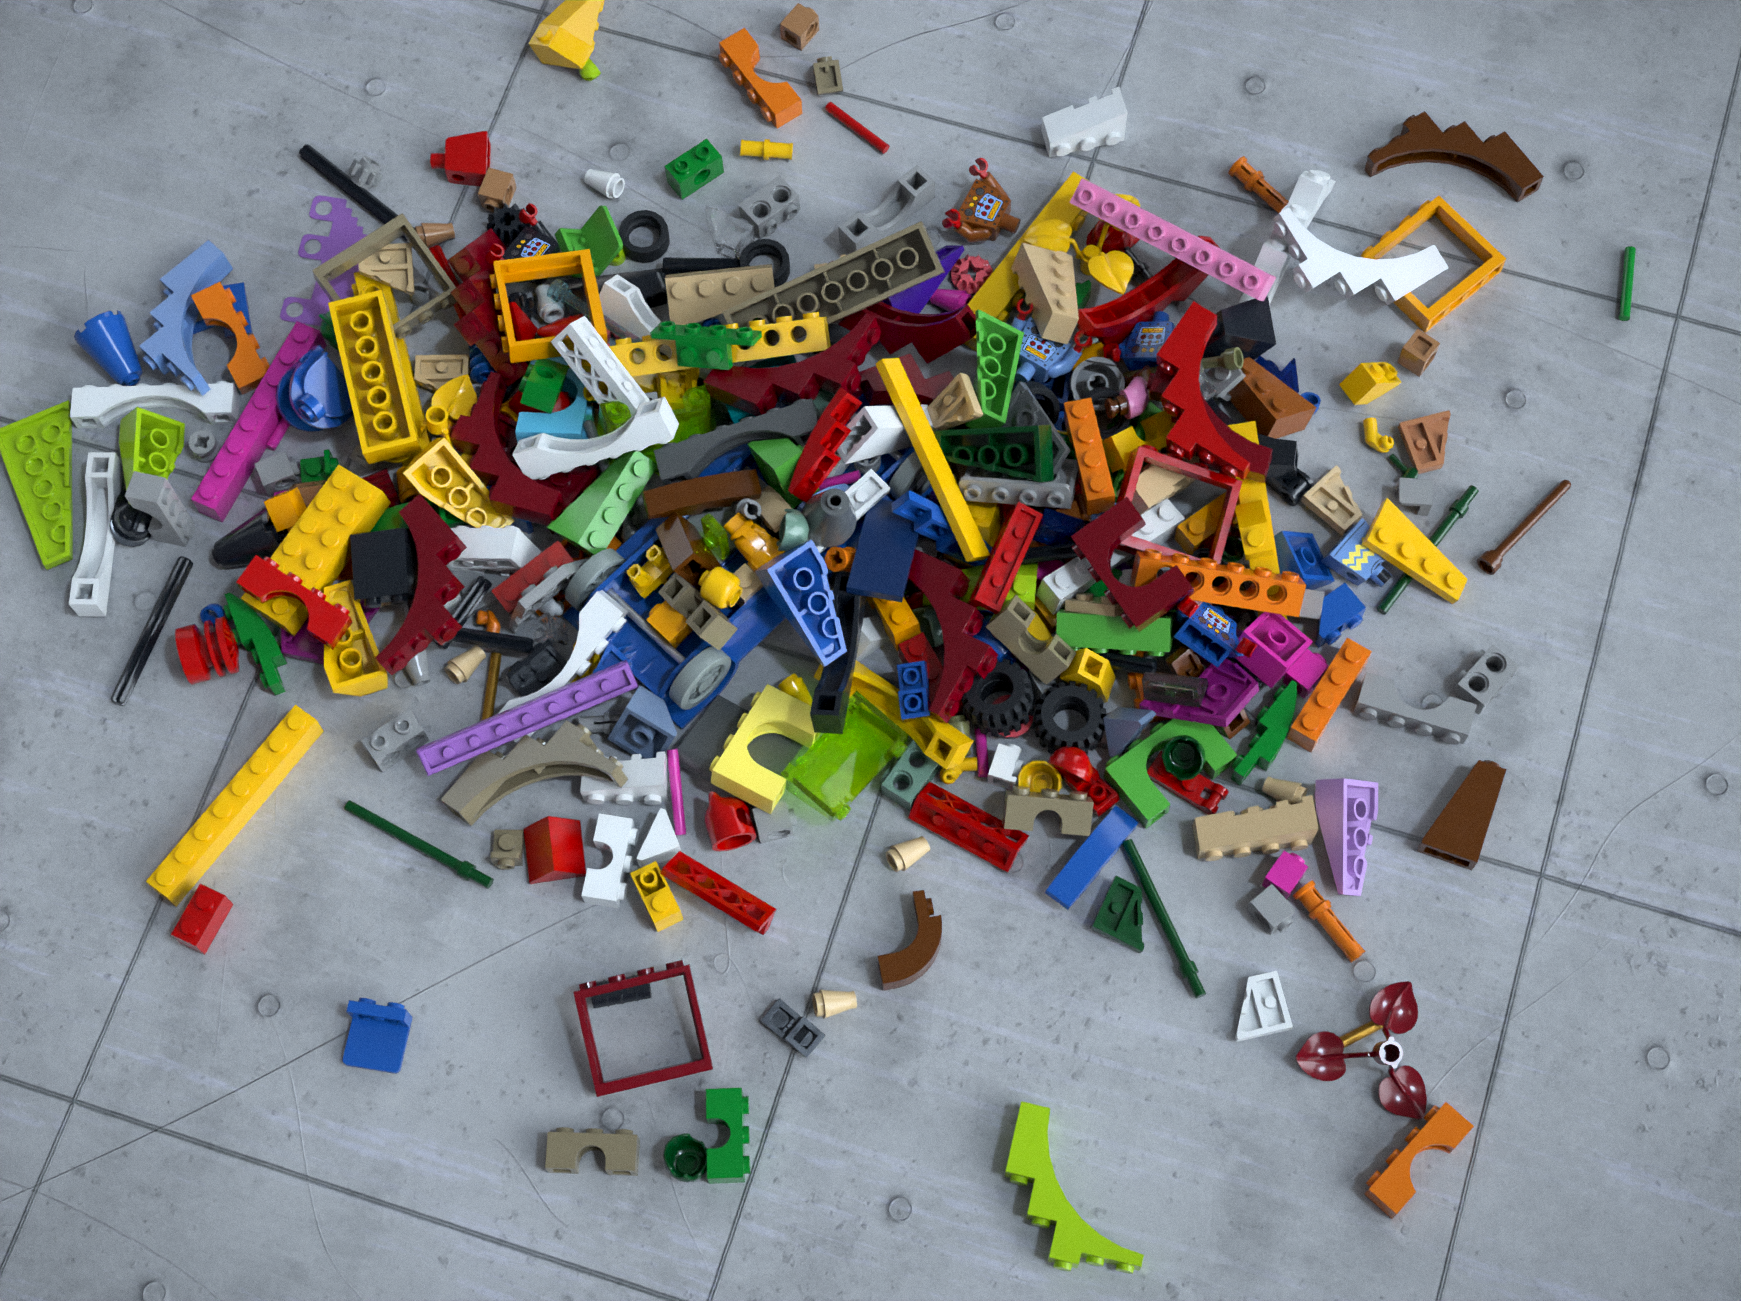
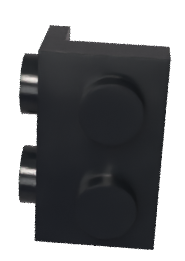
M548 639L544 643L535 645L531 649L530 655L523 661L515 662L509 668L506 677L509 684L521 697L527 696L549 684L563 670L567 661L554 649L552 642Z

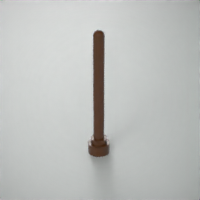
M1562 480L1495 550L1485 551L1477 559L1478 566L1485 573L1494 575L1502 566V557L1571 488V482L1569 480Z

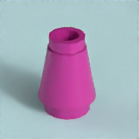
M937 289L931 297V304H935L950 312L967 305L971 301L972 296L967 294L965 290Z

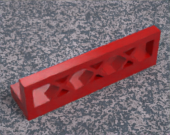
M1020 502L1009 510L967 604L976 608L981 606L995 614L1000 612L1042 519V513Z
M929 782L917 795L908 817L1006 872H1009L1012 868L1018 852L1029 838L1028 834L1020 830L1004 829L1002 820L932 782ZM931 793V794H933L934 796L940 798L941 800L935 799V798H933L932 796H930L929 794ZM956 809H960V810L964 811L965 813H961V812L957 811ZM980 822H984L988 824L990 827H987L981 824ZM1006 836H1010L1011 838L1017 840V843L1007 838Z
M679 851L662 868L660 874L757 933L764 935L769 929L776 908L683 852Z

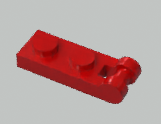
M1160 751L1147 771L1150 780L1208 815L1216 814L1219 809L1217 805L1221 800H1225L1229 793L1228 789L1221 784L1212 782L1201 774H1198L1193 779L1178 780L1177 777L1166 771L1162 759L1163 751ZM1204 790L1211 794L1208 799L1201 797Z

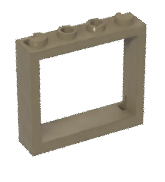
M403 213L312 270L315 280L331 302L341 300L329 282L404 235L444 292L393 325L395 337L399 339L409 335L412 332L411 328L419 323L423 325L432 320L435 316L434 314L442 308L447 310L457 302L450 293L456 286Z

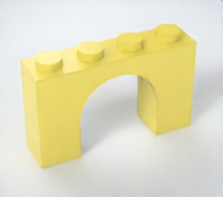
M767 684L762 693L758 691L751 702L752 709L748 714L743 713L737 724L739 729L735 735L730 734L723 746L725 751L721 757L717 755L714 758L709 771L712 772L711 784L771 814L785 792L787 779L757 764L749 755L747 746L754 738L762 734L777 733L812 749L821 733L814 732L810 716V705Z

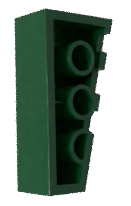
M1051 425L935 431V437L946 461L975 466L989 471H997L1015 477L1032 479L1037 482L1054 481Z

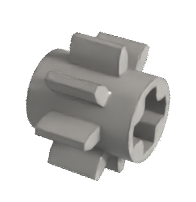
M363 156L360 161L354 159L349 168L350 174L353 175L351 180L364 189H369L372 184L378 186L383 177L382 171L379 170L381 165L376 160L367 156Z

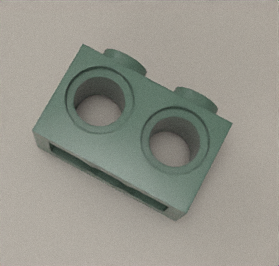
M914 740L908 747H902L896 757L897 764L893 769L888 768L880 780L882 783V794L908 811H911L917 795L933 780L942 767L926 756ZM913 759H921L925 764L916 768L911 766L910 762ZM899 781H904L909 784V787L905 790H898L894 785Z

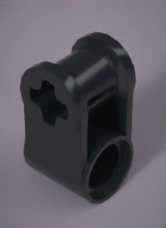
M1298 468L1296 479L1266 478L1265 483L1290 506H1296L1299 503V498L1314 486L1312 479Z

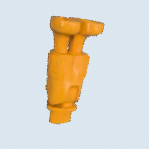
M740 512L723 526L731 535L729 539L731 541L736 539L734 541L736 548L748 561L749 567L754 572L776 556L784 553V551L777 550L779 547L777 542L780 540L775 537L773 538L765 529L753 523L752 519L747 521Z

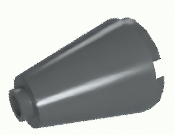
M832 488L812 496L805 503L801 511L808 522V539H812L813 542L821 547H836L844 544L851 537L856 527L855 510L847 494L841 489Z

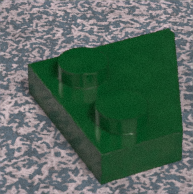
M1115 876L1090 929L1138 953L1143 952L1142 888Z

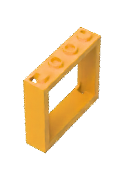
M1439 195L1431 202L1429 200L1425 201L1415 215L1412 217L1410 215L1406 216L1396 230L1393 232L1391 230L1387 231L1377 245L1367 247L1361 254L1362 258L1380 259L1432 216H1436L1484 262L1482 266L1429 308L1423 305L1411 292L1393 302L1424 333L1498 275L1506 261V258Z
M590 249L493 261L494 274L490 275L491 288H497L498 292L493 294L496 310H501L502 315H497L500 332L505 331V336L501 337L503 353L509 352L510 363L561 357V354L551 343L556 336L523 341L515 340L505 283L581 273L591 324L608 345L607 330ZM567 335L562 342L568 350L574 351V343Z

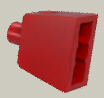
M487 131L448 137L445 140V153H431V168L445 169L448 182L452 184L481 187L491 163V143Z

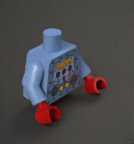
M1020 299L1017 303L1018 317H1014L1011 325L1024 332L1015 380L1019 383V381L1028 382L1031 378H1034L1043 383L1050 377L1055 378L1070 372L1082 355L1081 350L1092 345V337H1089L1084 344H1080V338L1084 334V331L1081 330L1075 334L1074 341L1069 340L1068 344L1041 338L1034 319L1030 317L1028 321L1025 320L1026 316L1034 310L1033 303H1031L1030 309L1024 312L1020 308L1023 299Z

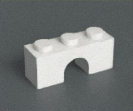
M599 814L593 841L596 849L611 852L613 859L606 868H587L581 895L586 904L619 909L620 900H625L628 885L624 883L626 873L631 872L633 865V856H630L632 845L636 846L639 829L635 828L633 819Z

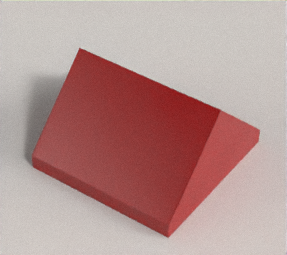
M547 816L524 828L530 884L586 876L580 820Z

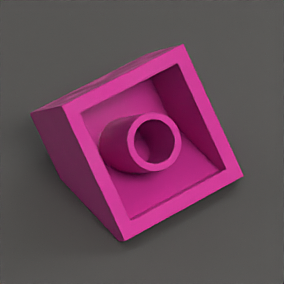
M1263 612L1238 638L1239 642L1242 637H1245L1257 644L1250 658L1245 655L1235 658L1272 688L1309 648L1313 641L1281 614Z

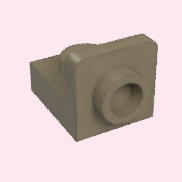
M832 56L818 58L817 63L812 65L817 95L843 92L839 59L832 60Z
M494 830L493 852L490 853L493 865L504 870L514 869L515 866H523L524 831Z

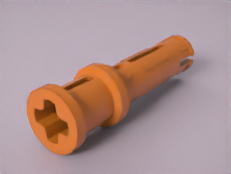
M1245 156L1239 158L1232 165L1228 174L1231 177L1235 176L1245 185L1244 188L1247 191H1254L1279 214L1289 201L1264 180L1265 176L1261 171H1256L1247 163L1248 159Z
M854 547L830 548L825 555V563L828 569L834 572L843 570L851 572L857 549Z
M1313 880L1308 882L1293 895V898L1295 900L1299 899L1308 910L1309 918L1319 922L1350 963H1352L1366 951L1358 944L1352 934L1331 910V902L1321 896L1314 887L1315 882Z

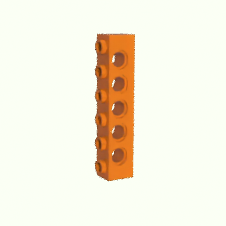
M1145 549V552L1136 551L1130 579L1132 587L1147 585L1158 578L1157 572L1163 567L1171 569L1177 565L1184 576L1189 572H1197L1196 579L1189 582L1195 591L1190 596L1192 600L1299 617L1306 584L1297 573L1283 571L1282 574L1272 573L1271 569L1265 567H1255V570L1246 569L1244 565L1235 562L1221 565L1217 564L1216 560L1210 558H1200V561L1190 560L1189 556L1180 553L1166 556L1162 555L1161 551L1155 549ZM1216 577H1225L1224 582L1220 586H1212V581ZM1244 581H1252V585L1248 590H1239L1240 585ZM1279 585V590L1276 594L1267 595V590L1271 586Z

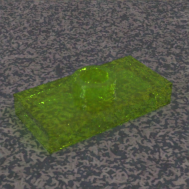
M708 513L701 518L704 534L702 539L723 561L730 555L727 532Z

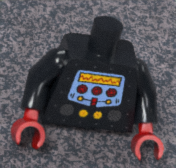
M529 203L525 207L526 211L522 209L519 212L520 221L530 223L531 227L525 226L505 252L501 245L494 243L486 254V261L489 264L494 265L493 261L560 253L558 242L541 220H536L535 216L538 211L535 205ZM548 278L519 281L515 283L529 282L542 285L547 281Z

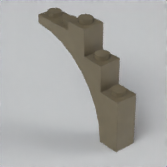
M566 720L547 743L539 737L534 740L528 735H524L506 757L498 751L495 754L490 751L479 754L443 796L441 801L452 814L472 826L486 810L505 796L543 779L560 776H589L608 781L622 788L628 778L622 771L624 766L616 758L610 756L607 759L603 756V752L596 747L590 738L592 733L580 723L575 726Z

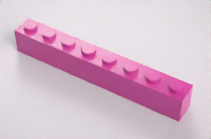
M296 321L191 498L199 513L222 523L255 469L254 463L259 462L267 448L265 446L282 418L276 403L277 385L284 373L312 347L320 345L325 350L327 345L320 330Z

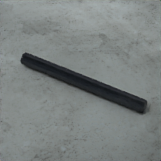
M305 144L299 150L302 159L384 224L398 216L366 189L356 185L351 180V177L312 146ZM404 235L401 236L404 240L408 241Z
M183 556L177 559L111 696L113 703L119 706L127 704L192 569L193 562Z

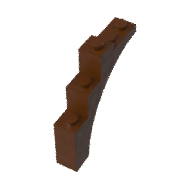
M1425 111L1417 116L1412 115L1408 117L1403 123L1401 134L1395 136L1388 145L1381 149L1378 147L1372 150L1367 156L1364 169L1372 177L1387 169L1405 164L1424 162L1450 164L1469 169L1488 178L1503 188L1517 203L1538 191L1544 177L1505 131L1497 136L1492 135L1482 142L1465 121L1457 126L1452 125L1442 132Z

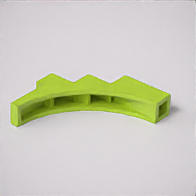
M1021 1101L1005 1177H1009L1010 1182L1017 1185L1027 1186L1028 1182L1034 1183L1026 1219L1032 1220V1225L1041 1228H1049V1225L1055 1226L1048 1262L1054 1263L1053 1267L1056 1269L1071 1271L1072 1267L1078 1268L1080 1257L1086 1258V1263L1094 1266L1103 1267L1104 1263L1116 1265L1115 1270L1123 1273L1133 1274L1134 1270L1139 1271L1142 1267L1143 1254L1123 1248L1100 1235L1079 1216L1066 1199L1056 1179L1049 1154L1048 1125L1050 1108Z

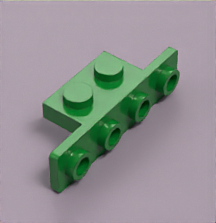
M663 321L650 332V336L652 339L675 340L678 366L730 370L733 366L731 345L754 346L762 337V331L752 330L751 327L731 329L726 328L725 325L704 327L699 323L677 325L673 321Z

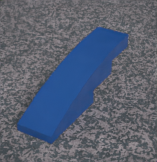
M910 490L892 502V512L913 521L915 532L936 540L937 551L974 567L986 563L987 558L972 562L965 560L942 508L934 502ZM984 540V543L990 553L992 547Z
M1115 806L1076 851L1046 889L1045 893L1068 910L1099 876L1102 868L1117 853L1121 844L1136 829L1139 822Z

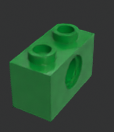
M707 138L664 166L667 183L682 200L724 173L722 156Z
M547 358L536 360L534 365L529 363L518 390L523 393L520 403L551 414L562 391L569 366Z

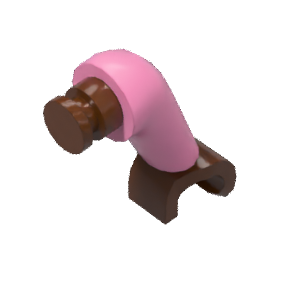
M1145 365L1143 370L1130 377L1123 376L1125 388L1120 391L1119 396L1114 397V400L1111 398L1105 399V411L1110 419L1115 418L1116 414L1118 416L1124 415L1126 419H1132L1144 412L1148 401L1151 400L1150 390L1147 389V382L1151 373L1150 366Z

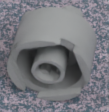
M1091 357L1081 362L1070 376L1068 401L1082 399L1087 392L1093 390V387L1090 386L1093 382L1096 383L1097 388L1107 387L1120 393L1125 388L1122 372L1119 371L1116 364L1111 360L1103 357ZM1100 398L1093 403L1096 416L1106 413L1104 402L1107 398Z

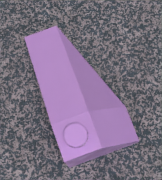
M1345 778L1316 780L1315 808L1338 894L1361 896L1367 867L1364 854L1366 845H1371L1373 836L1369 834L1371 821L1376 820L1378 814V783Z

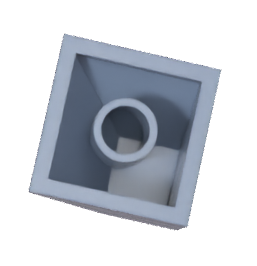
M639 686L607 739L631 754H641L642 759L656 758L657 752L667 751L677 731L665 701L651 691Z

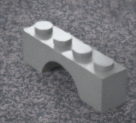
M916 165L897 180L893 191L877 208L868 213H860L858 211L838 227L839 243L852 253L885 238L935 198V181Z
M134 471L125 494L132 508L153 516L148 531L155 541L186 547L188 540L194 536L195 523L168 480L164 477Z
M1366 672L1353 712L1359 713L1365 719L1383 720L1392 727L1410 728L1419 735L1437 736L1446 743L1457 745L1459 743L1464 744L1469 736L1477 704L1449 696L1443 704L1436 708L1428 710L1416 709L1407 705L1398 696L1394 680Z

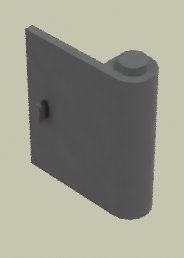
M718 695L679 746V765L711 782L712 772L709 771L712 761L717 755L721 757L725 751L723 746L728 736L736 734L739 729L737 724L744 712L748 714L750 711ZM767 733L754 738L747 746V750L757 764L782 776L804 745L781 734Z

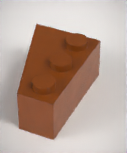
M1250 357L1244 358L1241 370L1246 377L1228 393L1232 397L1230 401L1247 422L1255 421L1257 433L1275 439L1305 430L1317 407Z

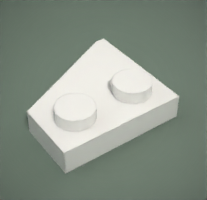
M1277 971L1248 977L1235 1037L1236 1042L1291 1030L1293 1025Z

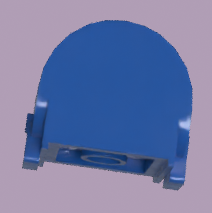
M320 345L312 347L284 373L276 390L277 407L284 420L292 427L305 432H318L338 427L353 415L345 376L327 356L328 352H323L324 349Z

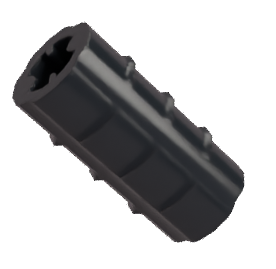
M633 974L632 976H627L626 979L637 977L638 975ZM603 980L597 982V986L607 984L609 982L608 980ZM650 983L592 996L591 999L593 1008H600L652 998Z

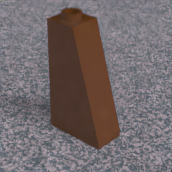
M1478 760L1423 837L1417 852L1472 871L1478 862L1507 769L1501 768L1494 761Z

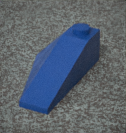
M812 539L776 556L755 570L771 599L823 667L847 652L840 620L836 617L833 604V590H830L826 575L828 573L827 565Z

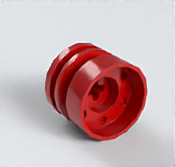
M224 616L215 619V627L211 620L205 621L203 635L196 624L175 629L178 655L185 676L191 685L210 680L212 666L219 677L226 675V667L230 674L239 672L238 645L234 633Z

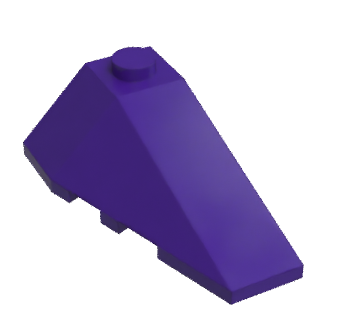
M946 245L936 251L945 273L881 302L900 310L919 314L964 252L963 245Z

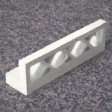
M585 316L570 323L551 341L617 428L624 425L634 415L641 403L650 401ZM567 335L574 343V351L568 350L562 342ZM581 359H585L590 363L591 373L585 372L582 368ZM598 381H603L607 385L608 395L602 394L599 390ZM615 403H620L628 412L623 418L616 412Z
M872 469L845 491L855 510L856 520H859L887 495L891 489ZM814 542L815 546L817 547L820 553H822L827 548L821 547Z

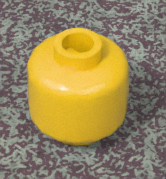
M715 567L711 571L706 570L698 583L701 586V597L719 609H724L728 606L733 607L739 600L743 588L740 587V579L722 567Z

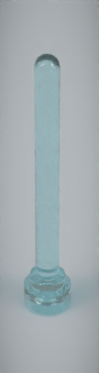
M559 278L554 280L547 291V296L555 302L568 303L590 318L587 303L572 294L567 283ZM603 314L606 329L621 339L631 338L632 343L642 342L641 338Z

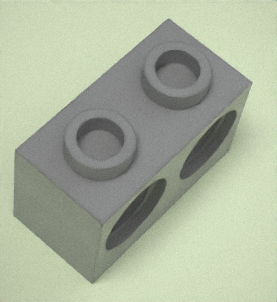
M780 175L739 204L740 218L760 239L766 234L773 233L786 219H792L800 210L799 195ZM779 200H786V201L783 202V203H778V202H777V201H779ZM758 215H766L763 218L757 217Z
M1493 644L1486 652L1481 649L1471 661L1474 666L1469 671L1463 669L1454 680L1457 686L1453 694L1460 700L1477 704L1475 712L1478 714L1485 709L1508 683L1519 667L1516 662ZM1492 664L1496 666L1498 672L1490 671L1486 665ZM1469 684L1478 685L1481 691H1473Z
M408 708L361 741L383 773L414 752L416 748L429 742V739Z

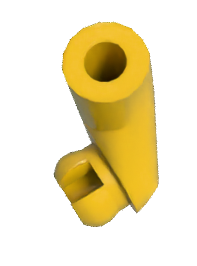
M1370 417L1363 420L1366 444L1379 453H1387L1393 448V438L1387 435L1382 436L1378 433L1376 418Z
M965 757L962 764L949 769L943 767L939 775L941 781L945 784H953L963 771H977V757Z

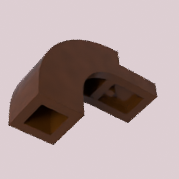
M1185 644L1165 660L1173 674L1170 676V679L1181 696L1205 671L1196 652ZM1243 708L1227 727L1213 726L1219 734L1230 740L1246 727L1250 720Z
M924 890L913 891V903L918 923V933L914 941L902 951L878 956L884 991L906 986L919 979L932 966L939 953L942 940L941 915L930 917V915H934L932 899L925 897Z

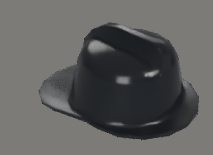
M124 488L116 499L110 518L109 527L111 534L117 542L124 546H141L151 537L148 528L153 516L132 508L125 497L126 488Z

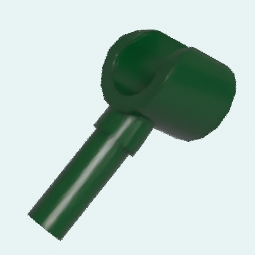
M1394 454L1389 456V460L1403 473L1400 478L1418 479V471L1415 468H1408Z

